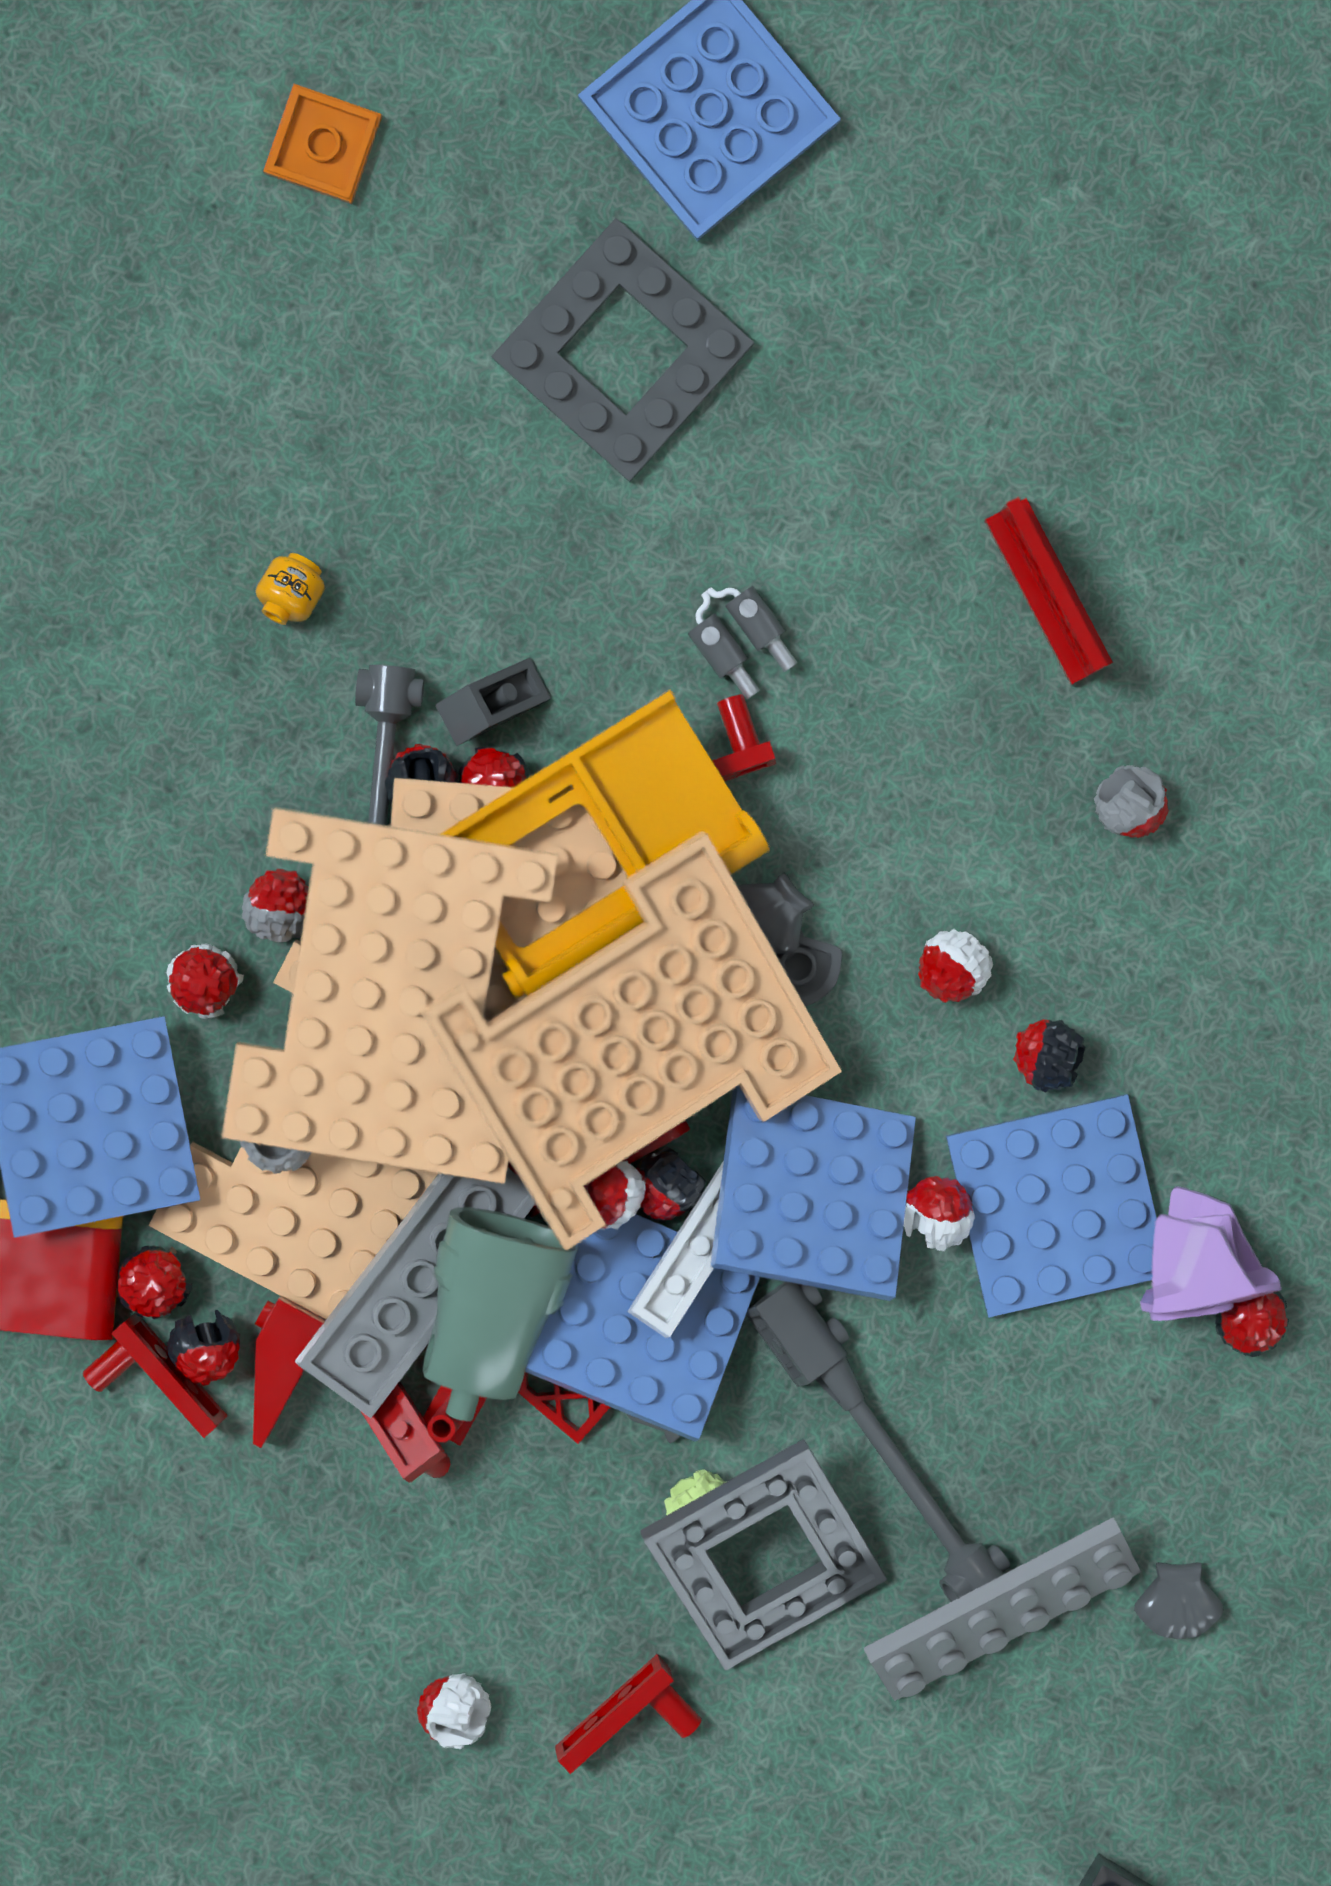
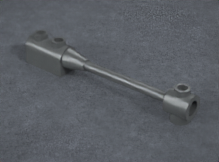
M369 665V669L358 670L355 704L356 706H364L365 712L378 722L368 823L387 826L389 799L385 780L393 760L396 724L411 716L412 706L422 707L424 679H415V669Z
M785 1281L751 1305L746 1312V1316L794 1384L800 1387L816 1380L845 1411L850 1412L950 1555L944 1568L947 1575L939 1583L950 1602L1004 1575L1003 1572L1010 1567V1563L1004 1553L995 1545L990 1546L986 1550L982 1543H964L865 1403V1397L846 1357L847 1352L842 1344L849 1340L848 1333L837 1319L832 1317L825 1322L815 1307L822 1302V1297L816 1287Z

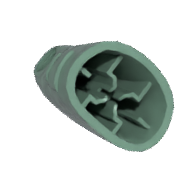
M457 1207L449 1212L445 1239L440 1241L436 1267L434 1268V1275L438 1283L437 1314L423 1365L425 1378L452 1389L446 1413L449 1416L462 1421H472L480 1396L502 1400L515 1399L520 1389L527 1363L549 1314H554L564 1303L563 1298L572 1278L570 1270L578 1251V1244L565 1250L561 1247L549 1226L505 1213L472 1207Z

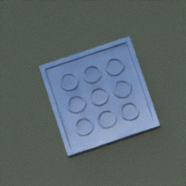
M691 0L578 94V99L696 241L701 239L838 125L841 120L743 0Z
M165 1016L0 1048V1169L14 1238L200 1200Z
M738 1085L733 1088L710 1267L890 1301L895 1298L916 1117L805 1095L763 1122L756 1116L740 1086Z
M1128 1094L946 1135L955 1178L966 1189V1193L969 1194L973 1204L972 1209L975 1219L973 1227L970 1229L969 1239L988 1318L1152 1280V1256L1157 1218Z
M635 1215L626 1223L621 1224L618 1230L613 1228L602 1230L600 1228L577 1243L578 1251L570 1270L572 1278L563 1298L564 1303L554 1314H549L527 1363L525 1372L696 1442L701 1436L760 1276L713 1268L672 1335L665 1338L627 1311L678 1232Z

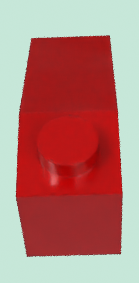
M282 1296L278 1298L276 1304L268 1300L255 1322L256 1326L262 1328L256 1339L253 1444L259 1448H262L305 1371L295 1362L296 1358L326 1321L324 1318Z

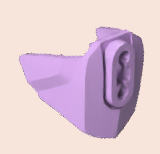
M1180 1186L1173 1188L1168 1215L1158 1216L1155 1223L1152 1288L1146 1290L1140 1301L1142 1311L1149 1312L1151 1320L1164 1321L1221 1313L1232 1309L1233 1303L1243 1302L1281 1290L1280 1281L1275 1273L1261 1266L1230 1204Z

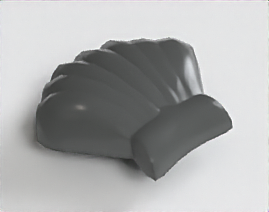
M786 873L778 876L773 883L737 886L774 953H794L799 945L803 913L814 906L813 902L798 891Z
M801 931L799 945L794 953L775 954L805 1007L822 999L837 983L841 969L842 951L834 945L804 937Z
M1200 1562L1181 1565L1156 1563L1158 1577L1134 1605L1136 1614L1157 1635L1174 1639L1200 1636L1219 1620L1224 1611L1221 1600L1201 1578L1202 1564Z

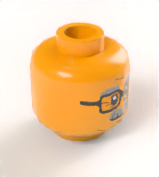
M290 553L288 557L279 556L273 559L255 590L257 598L264 605L261 610L262 613L270 620L281 625H286L288 620L294 622L307 620L325 590L324 582L320 577L321 569L311 560L296 553Z

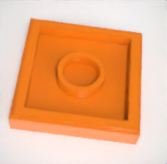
M293 84L263 172L266 175L352 204L382 120V114Z

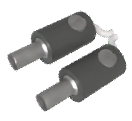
M751 586L742 593L734 588L715 591L711 587L701 594L704 602L696 612L698 625L688 633V636L718 677L721 679L729 675L745 698L749 699L759 692L760 689L742 666L748 657L716 613L703 620V613L710 605V596L723 598L727 595H733L735 597L725 606L756 650L760 651L764 647L767 648L784 672L798 662L780 639V635L786 630L754 586Z

